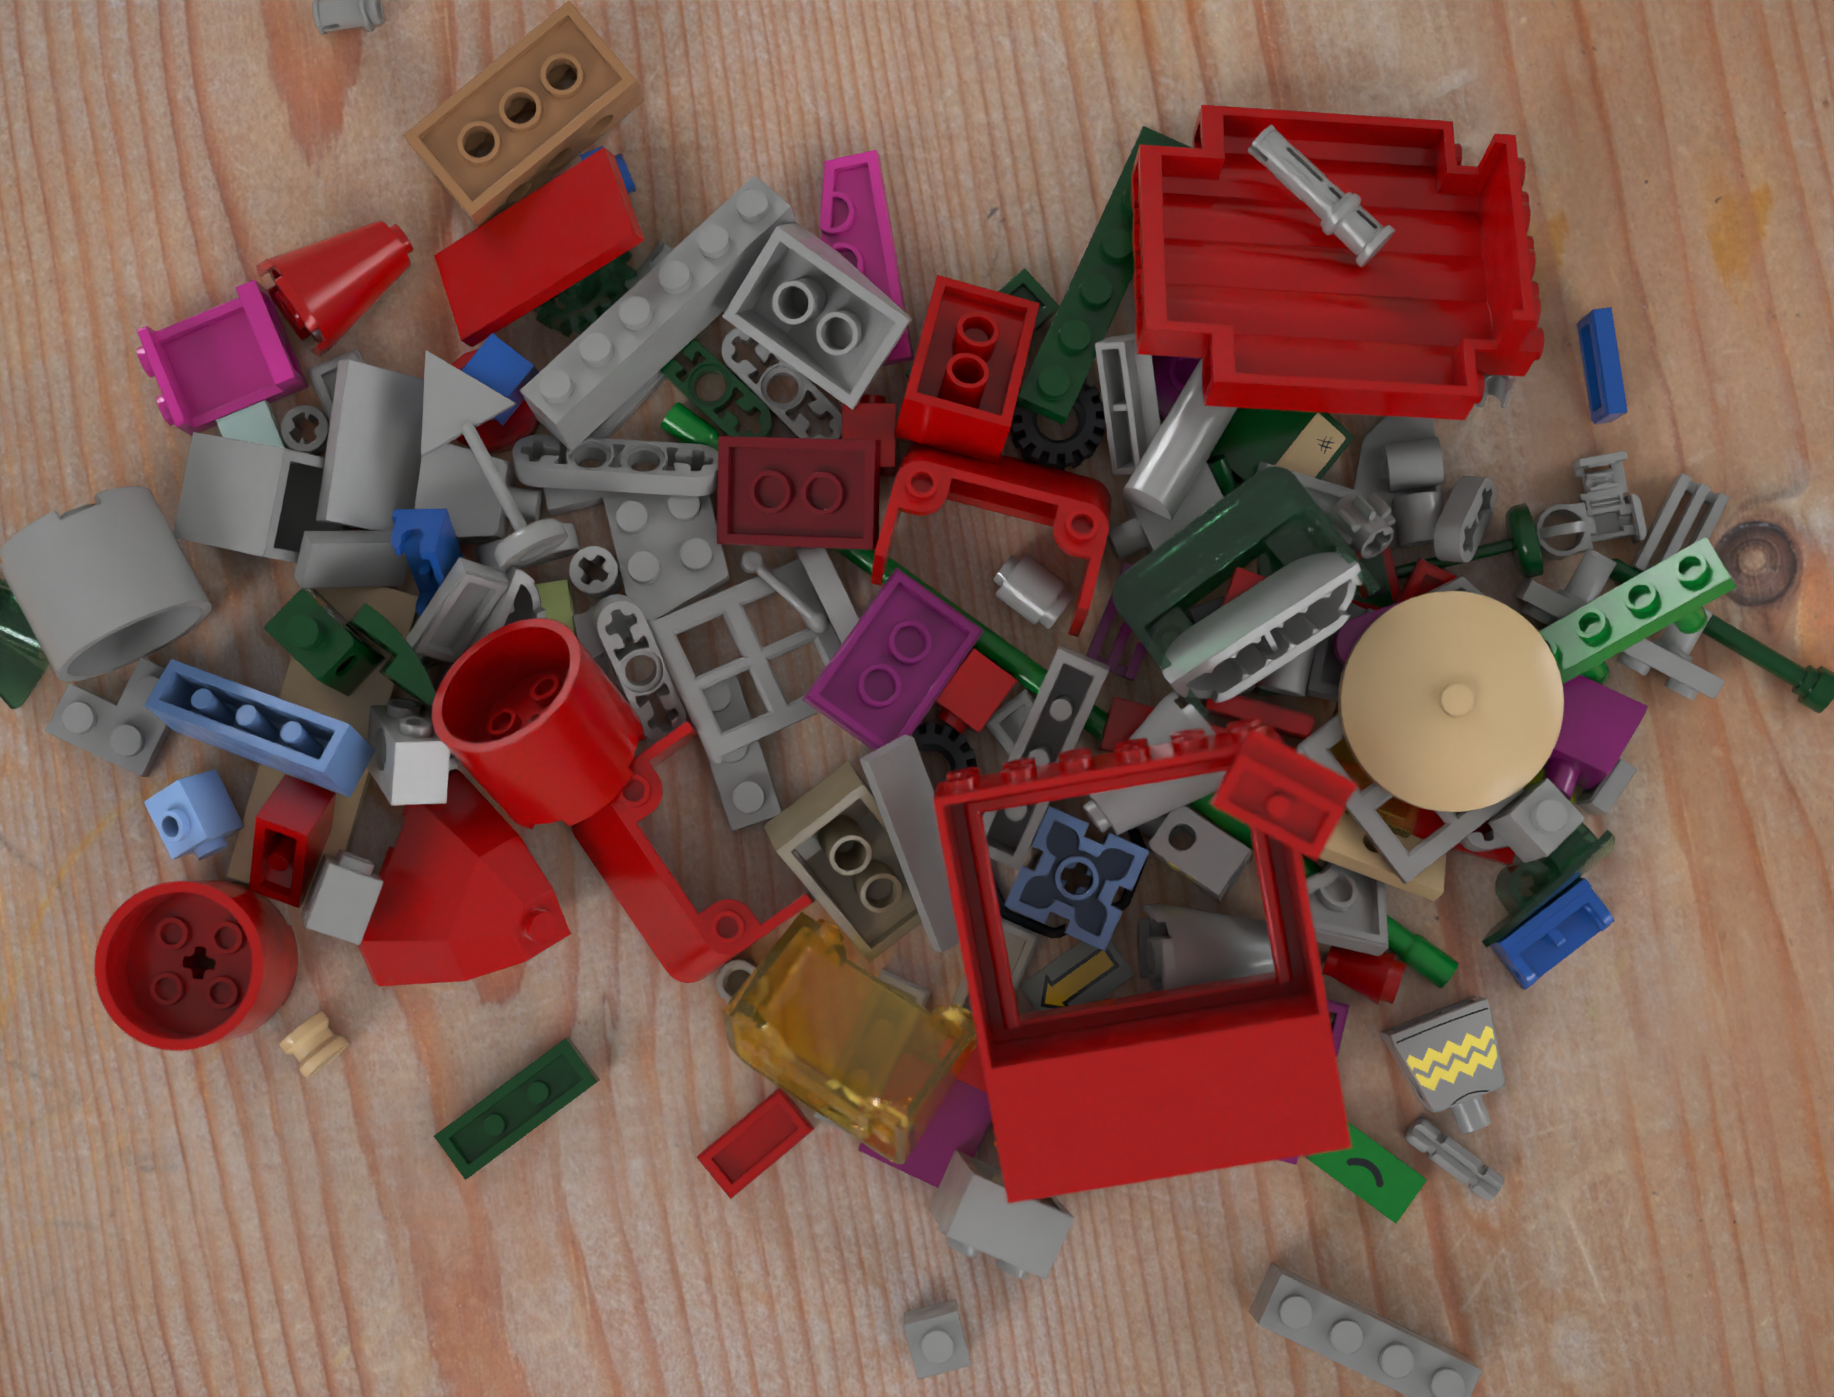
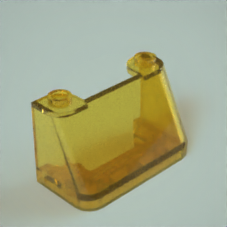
M801 912L723 1008L722 1014L728 1044L735 1055L750 1068L891 1162L904 1164L916 1148L978 1043L973 1015L957 1004H951L950 1007L938 1005L932 1013L848 960L846 949L842 944L844 936L836 926L825 919L815 921Z

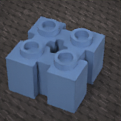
M1048 806L1030 845L1042 850L1034 870L1021 865L1004 906L1045 924L1050 912L1068 920L1063 929L1065 934L1105 951L1123 912L1111 905L1119 885L1132 891L1149 850L1111 833L1105 834L1101 844L1084 837L1089 823ZM1077 862H1081L1087 866L1084 874L1091 876L1090 883L1087 888L1078 886L1074 893L1068 892L1064 889L1067 881L1060 879L1062 870L1065 867L1073 869Z

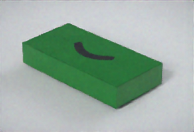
M1347 1121L1352 1148L1306 1155L1305 1158L1396 1224L1427 1179Z

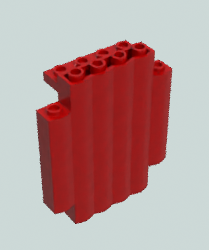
M1201 105L1193 130L1192 148L1139 145L1132 169V245L1137 354L1202 358L1204 406L1466 420L1474 404H1479L1482 400L1485 386L1484 374L1525 377L1534 360L1541 358L1544 349V332L1541 327H1537L1541 314L1539 286L1536 281H1532L1536 265L1534 240L1532 236H1527L1531 218L1529 195L1526 191H1522L1526 166L1525 160L1518 158L1516 135L1494 133L1479 165L1464 166L1461 165V144L1455 143L1453 121ZM1273 125L1296 150L1298 149L1324 176L1345 194L1351 192L1362 198L1360 205L1383 227L1391 225L1396 230L1382 249L1363 267H1360L1355 262L1357 255L1334 234L1327 236L1322 231V227L1319 225L1322 220L1302 200L1297 198L1270 170L1248 153L1249 147L1252 146L1251 144L1268 126Z

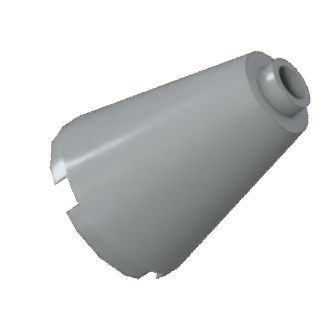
M1172 691L1162 699L1128 740L1147 738L1148 745L1152 746L1171 742L1170 734L1181 730L1203 728L1204 734L1207 736L1216 735V733L1191 703L1181 709L1177 705L1181 695L1176 691ZM1227 771L1089 794L1087 797L1090 801L1082 807L1102 833L1110 827L1115 834L1119 835L1216 792Z
M1160 903L1146 904L1142 908L1150 916L1149 918H1139L1138 968L1140 978L1150 977L1153 992L1275 972L1266 921Z

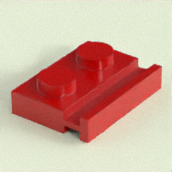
M1250 727L1240 750L1237 751L1210 803L1225 813L1318 860L1358 784Z

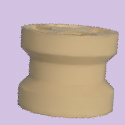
M323 1011L307 1019L279 1044V1047L285 1054L294 1055L299 1061V1071L305 1079L318 1073L349 1046L344 1036L335 1035L328 1027L329 1018Z

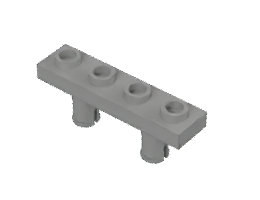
M1587 549L1565 590L1559 588L1555 592L1534 580L1523 577L1514 596L1526 601L1522 612L1547 625H1551L1555 617L1561 619L1595 600L1617 563L1594 550ZM1703 608V609L1705 610L1707 616H1708V619H1707V623H1708V621H1709V619L1711 618V616H1712L1713 613H1712L1711 611H1709V610ZM1672 623L1667 626L1660 640L1654 638L1653 642H1650L1647 639H1643L1623 650L1617 659L1619 663L1644 676L1647 675L1651 667L1669 676L1664 685L1665 687L1692 701L1695 700L1699 692L1715 700L1725 680L1691 663L1693 658L1689 654L1705 626L1696 633L1684 634Z

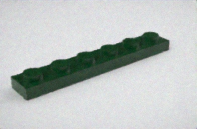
M1145 126L1140 131L1017 398L1016 404L1062 425H1065L1096 358L1095 343L1104 340L1134 274L1131 178L1139 145L1191 148Z

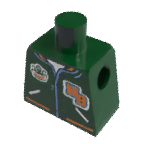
M302 588L264 627L312 676L346 696H350L386 659L374 645L356 628L351 626L314 588ZM353 656L351 662L344 669L337 671V668L344 660Z

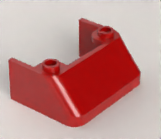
M912 443L905 453L894 481L874 553L871 583L879 586L882 585L901 512L917 516L930 515L937 512L947 499L1053 527L1054 540L1062 551L1071 556L1086 559L1068 635L1079 637L1090 609L1108 536L1112 499L1106 486L1094 478L1005 455L1000 456L998 465L924 444Z
M688 721L633 758L629 765L633 775L622 791L597 813L579 823L571 825L575 838L667 973L677 981L694 983L716 971L816 900L810 892L805 893L762 924H760L746 904L734 899L720 900L701 913L697 912L637 824L652 814L658 808L663 798V784L654 767L699 737L694 725Z

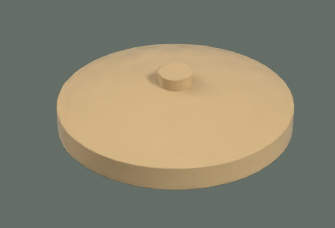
M1441 591L1423 594L1408 599L1380 615L1365 629L1353 645L1344 664L1339 683L1338 713L1341 730L1346 744L1359 767L1370 780L1394 798L1415 807L1432 811L1462 812L1481 809L1496 804L1521 790L1535 777L1550 757L1557 742L1563 719L1564 695L1560 672L1556 660L1541 634L1528 620L1509 606L1495 599L1470 592Z

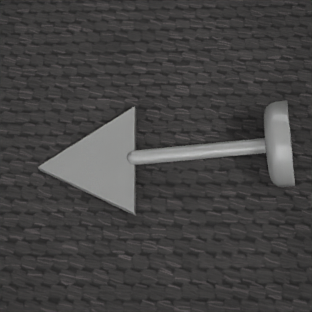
M425 350L421 456L424 457L464 435L515 530L514 533L502 540L494 550V557L500 570L507 571L512 566L520 568L542 558L563 544L568 538V533L563 524L557 519H544L527 525L476 430V427L517 404Z

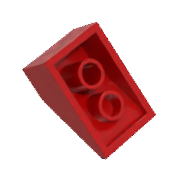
M937 275L894 436L998 465L1011 427L1040 303Z

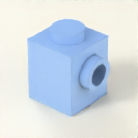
M216 769L178 779L144 801L172 860L195 853L198 860L215 855L228 847L225 838L244 827Z

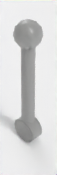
M750 550L744 553L740 564L745 572L750 574L757 573L809 620V626L812 631L822 633L829 628L830 621L828 616L822 612L816 613L763 565V558L759 552Z

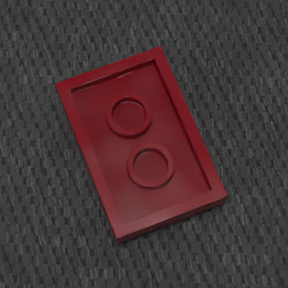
M719 436L717 544L876 549L879 539L881 440Z

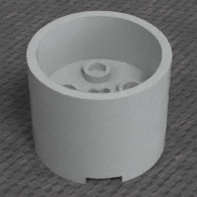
M128 486L96 493L94 500L97 505H82L61 516L54 510L20 530L0 549V557L3 560V563L0 564L1 572L57 678L61 681H79L93 678L139 661L140 657L145 658L186 635L198 626L212 610V605L158 503L152 492L146 487Z

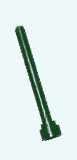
M1611 559L1617 564L1609 578L1620 585L1642 573L1620 559ZM1712 614L1702 633L1792 685V692L1799 696V703L1816 713H1821L1834 699V672L1824 666L1816 669L1808 665L1804 668Z

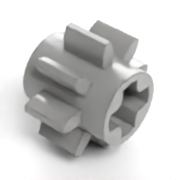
M1375 492L1366 501L1358 493L1346 495L1333 506L1328 516L1332 526L1327 528L1326 532L1332 538L1331 544L1340 553L1350 557L1356 551L1365 559L1377 556L1387 548L1394 536V530L1390 527L1396 522V519L1390 514L1392 508Z

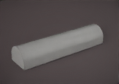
M1202 358L1122 491L1124 500L1170 520L1173 519L1237 410L1236 407L1204 406Z

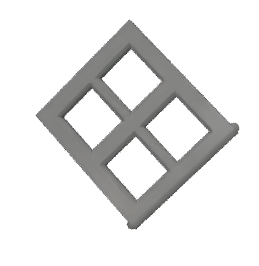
M800 558L770 570L771 573L816 613L822 612L826 614ZM760 576L659 619L650 617L647 620L666 668L710 761H713L715 764L721 763L723 756L819 713L802 700L805 696L788 703L769 663L770 660L814 642L826 667L841 646L831 623L825 632L816 633L811 630L809 620L800 613L807 629L762 648L743 606L777 592ZM722 616L741 658L696 677L676 635ZM748 670L767 713L722 733L702 690Z
M1338 713L1298 744L1296 751L1352 780L1329 751L1331 747L1344 738ZM1374 782L1362 792L1357 787L1356 791L1350 796L1345 808L1402 883L1406 884L1513 801L1525 789L1523 787L1510 797L1481 809L1462 811L1457 814L1455 812L1435 811L1444 824L1409 852L1377 813L1376 809L1393 796L1382 790Z

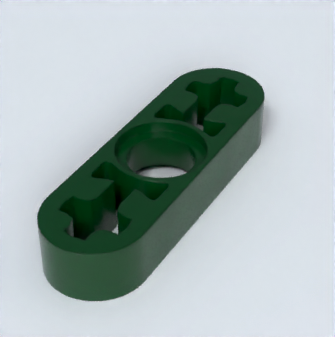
M695 338L682 349L685 357L695 366L689 372L685 382L680 381L679 378L685 376L687 372L675 359H671L659 370L673 386L725 435L743 437L772 436L774 421L768 407ZM699 357L705 359L704 362L696 365ZM715 373L725 379L726 390L718 400L704 401L697 395V383L704 375ZM737 392L741 393L744 397L735 402L746 415L752 416L756 412L761 414L757 420L761 430L757 434L749 430L745 431L742 435L737 433L741 425L737 417L727 409L732 404ZM727 409L723 418L717 415V413Z

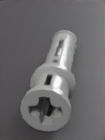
M1273 125L1268 126L1251 144L1252 146L1249 147L1248 153L1270 170L1282 184L1322 220L1319 224L1322 227V231L1327 236L1334 234L1357 255L1355 262L1360 267L1367 264L1395 233L1396 230L1391 225L1383 227L1360 205L1362 200L1360 196L1351 192L1345 194L1335 186L1298 149L1296 150Z

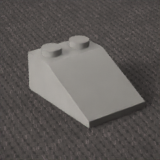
M798 223L779 225L775 228L722 316L851 409L856 408L912 320L907 313L839 252Z

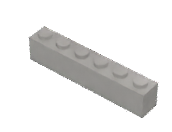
M754 175L520 390L536 419L572 452L729 306L775 228L779 225L796 223L792 207Z

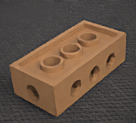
M568 0L403 136L431 173L473 223L479 227L533 193L643 103L644 98L636 78ZM565 80H576L574 85L568 89H557L558 85ZM528 112L535 113L530 121L522 124L516 123L522 114ZM487 145L494 146L488 155L480 158L475 157L480 148Z

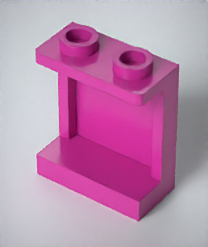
M255 279L235 287L239 296L236 299L158 331H154L148 326L137 330L142 346L136 349L137 355L147 375L150 378L155 376L162 394L156 397V401L168 425L172 426L175 424L177 428L193 436V432L200 433L217 426V419L263 400L272 403L308 388L275 304L267 289Z

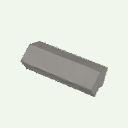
M1135 333L1111 336L1095 343L1113 475H1132L1161 427L1152 355L1137 354Z

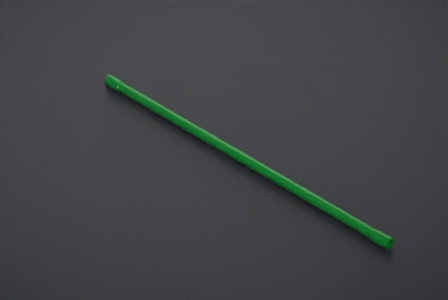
M677 402L663 419L660 428L681 443L707 445L718 452V438L721 436L718 431L684 405ZM833 548L872 576L876 549ZM889 557L882 581L883 585L897 567L982 628L984 631L972 649L974 648L1031 692L1036 695L1038 694L1048 670ZM1094 704L1083 729L1100 741L1108 713ZM1215 792L1188 804L1254 851L1250 826L1211 805L1210 801ZM1302 854L1305 878L1315 875L1322 870V867ZM1387 915L1389 949L1396 953L1402 962L1406 963V965L1438 988L1445 986L1457 970L1459 962L1421 935L1412 933Z

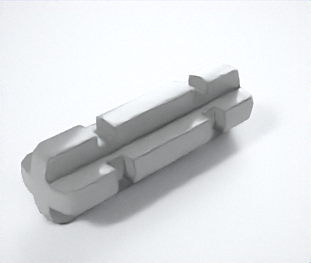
M1417 1118L1405 1134L1406 1141L1422 1153L1427 1151L1428 1158L1461 1183H1469L1468 1188L1487 1201L1492 1200L1501 1190L1505 1181L1504 1178L1486 1164L1481 1166L1482 1161L1451 1137L1446 1134L1440 1135V1129L1427 1119Z

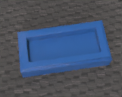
M1612 307L1594 309L1577 323L1591 421L1594 424L1613 422L1628 412Z

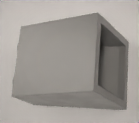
M193 432L174 528V535L177 539L297 563L304 531H350V528L316 521L325 458L275 446Z

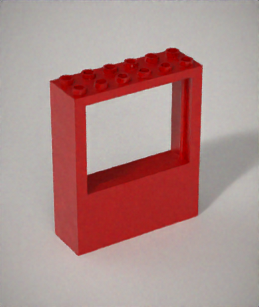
M1260 718L1227 723L1226 733L1211 736L1205 735L1203 728L1173 732L1170 734L1171 742L1152 746L1148 745L1147 738L1120 741L1114 743L1115 752L1092 756L1091 748L1068 750L1058 753V762L1036 766L1035 758L1011 760L1002 763V771L987 775H981L979 767L959 769L946 773L947 780L938 783L933 803L1008 1204L1352 1148L1302 854L1300 851L1250 826L1275 972L1024 1014L1018 1013L982 813L1227 771L1237 751L1240 750L1250 727L1282 743V738L1271 725H1262Z

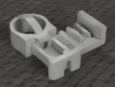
M1626 451L1581 458L1572 463L1574 477L1581 476L1584 494L1578 495L1579 502L1582 503L1571 505L1557 504L1543 510L1534 518L1533 522L1542 556L1561 560L1574 554L1585 553L1587 549L1593 550V543L1631 536L1632 543L1634 544L1646 538L1647 529L1640 497L1636 494H1630L1626 497L1623 495L1628 493L1622 461L1628 458ZM1609 466L1607 470L1584 473V469ZM1553 514H1562L1572 521L1571 523L1542 528L1545 518ZM1630 515H1633L1634 524L1631 523ZM1576 533L1575 543L1564 551L1551 548L1544 540L1550 537Z

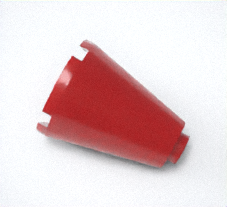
M379 220L268 258L256 265L260 278L267 273L270 274L275 285L267 289L271 299L302 341L311 335L318 343L311 351L320 357L328 352L411 266L408 254L413 252V247L397 224L389 227L385 222Z

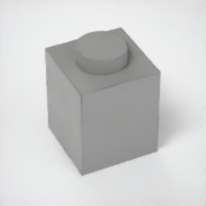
M1548 778L1524 787L1525 791L1502 808L1488 822L1491 828L1524 863L1549 856L1586 820Z
M956 1299L904 1312V1329L917 1379L971 1366L970 1351Z

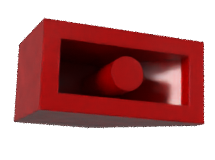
M287 774L284 775L256 815L249 890L300 908L332 829L335 792Z

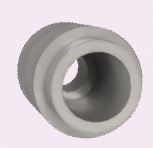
M1028 553L1024 555L1021 561L1011 555L993 579L995 583L1001 586L995 594L997 598L1034 626L1039 622L1047 629L1051 628L1075 596L1064 588L1067 584L1064 580Z

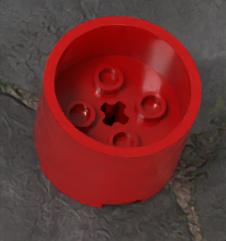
M545 618L526 619L510 623L489 633L473 644L456 660L444 676L436 692L432 707L433 727L439 739L515 823L528 829H533L535 824H548L561 820L568 826L587 819L605 807L622 791L632 777L633 772L629 769V765L636 752L638 741L644 740L643 725L639 716L576 635L566 625Z
M229 880L165 882L136 893L126 900L110 917L102 931L96 948L94 963L95 982L106 1012L116 1025L130 1037L157 1049L169 1051L193 1050L250 1034L266 1023L281 1006H284L290 996L297 976L298 948L291 925L287 924L283 915L269 899L262 894L249 890V885ZM206 954L207 957L214 958L215 968L208 969L207 966L200 965V955Z

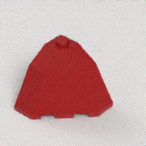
M452 769L448 773L446 803L404 805L401 815L406 818L395 847L389 846L379 872L383 885L361 944L358 947L374 984L379 987L461 982L524 963L571 935L553 887L520 835L459 770Z

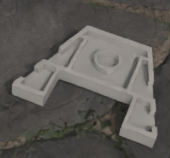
M580 466V467H582V468H587V469H589V468H596V467H583V466ZM543 487L547 508L551 516L605 504L626 596L632 599L641 609L646 621L650 617L659 619L687 607L730 581L722 544H717V524L709 494L695 497ZM619 609L614 610L610 613L612 622L605 626V628L613 627L620 635L623 643L627 642L628 644L633 639L626 629L625 620L632 617V615L625 616ZM593 611L573 615L579 641L596 662L604 658L605 652L592 625Z

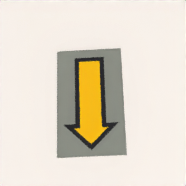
M1111 939L1105 951L1080 941L1019 986L1035 1009L1042 1011L1099 1001L1136 974Z

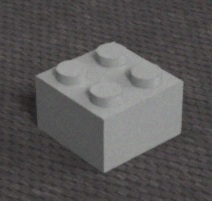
M956 1149L928 1208L939 1225L938 1230L946 1237H949L946 1242L948 1246L973 1258H977L979 1251L998 1259L996 1265L1000 1269L1021 1279H1027L1029 1272L1047 1279L1074 1220L1072 1214L1056 1196L1008 1204L1002 1170Z

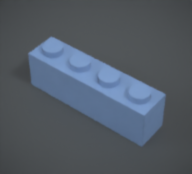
M170 659L144 705L175 732L349 798L375 752V749L348 723L174 659Z

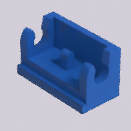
M394 509L393 511L394 528L391 535V544L396 555L400 556L405 552L419 591L415 608L418 618H420L458 558L464 559L447 509Z
M1569 878L1487 941L1488 945L1522 989H1528L1542 975L1615 921L1586 878Z

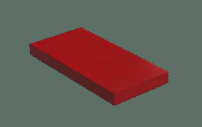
M603 147L434 256L460 339L467 345L474 347L487 339L491 333L495 334L645 240L615 156Z

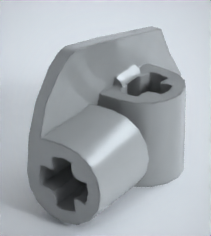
M1385 416L1363 437L1354 490L1360 491V495L1365 501L1375 492L1392 508L1390 514L1396 519V522L1390 526L1394 530L1393 539L1389 544L1390 549L1434 544L1435 527L1444 509L1441 485L1444 483L1443 459L1439 438L1435 436L1434 421L1431 418Z

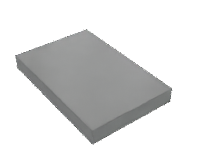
M350 359L339 360L316 521L363 531L393 530L394 522L392 515L394 509H414L422 458L424 379Z

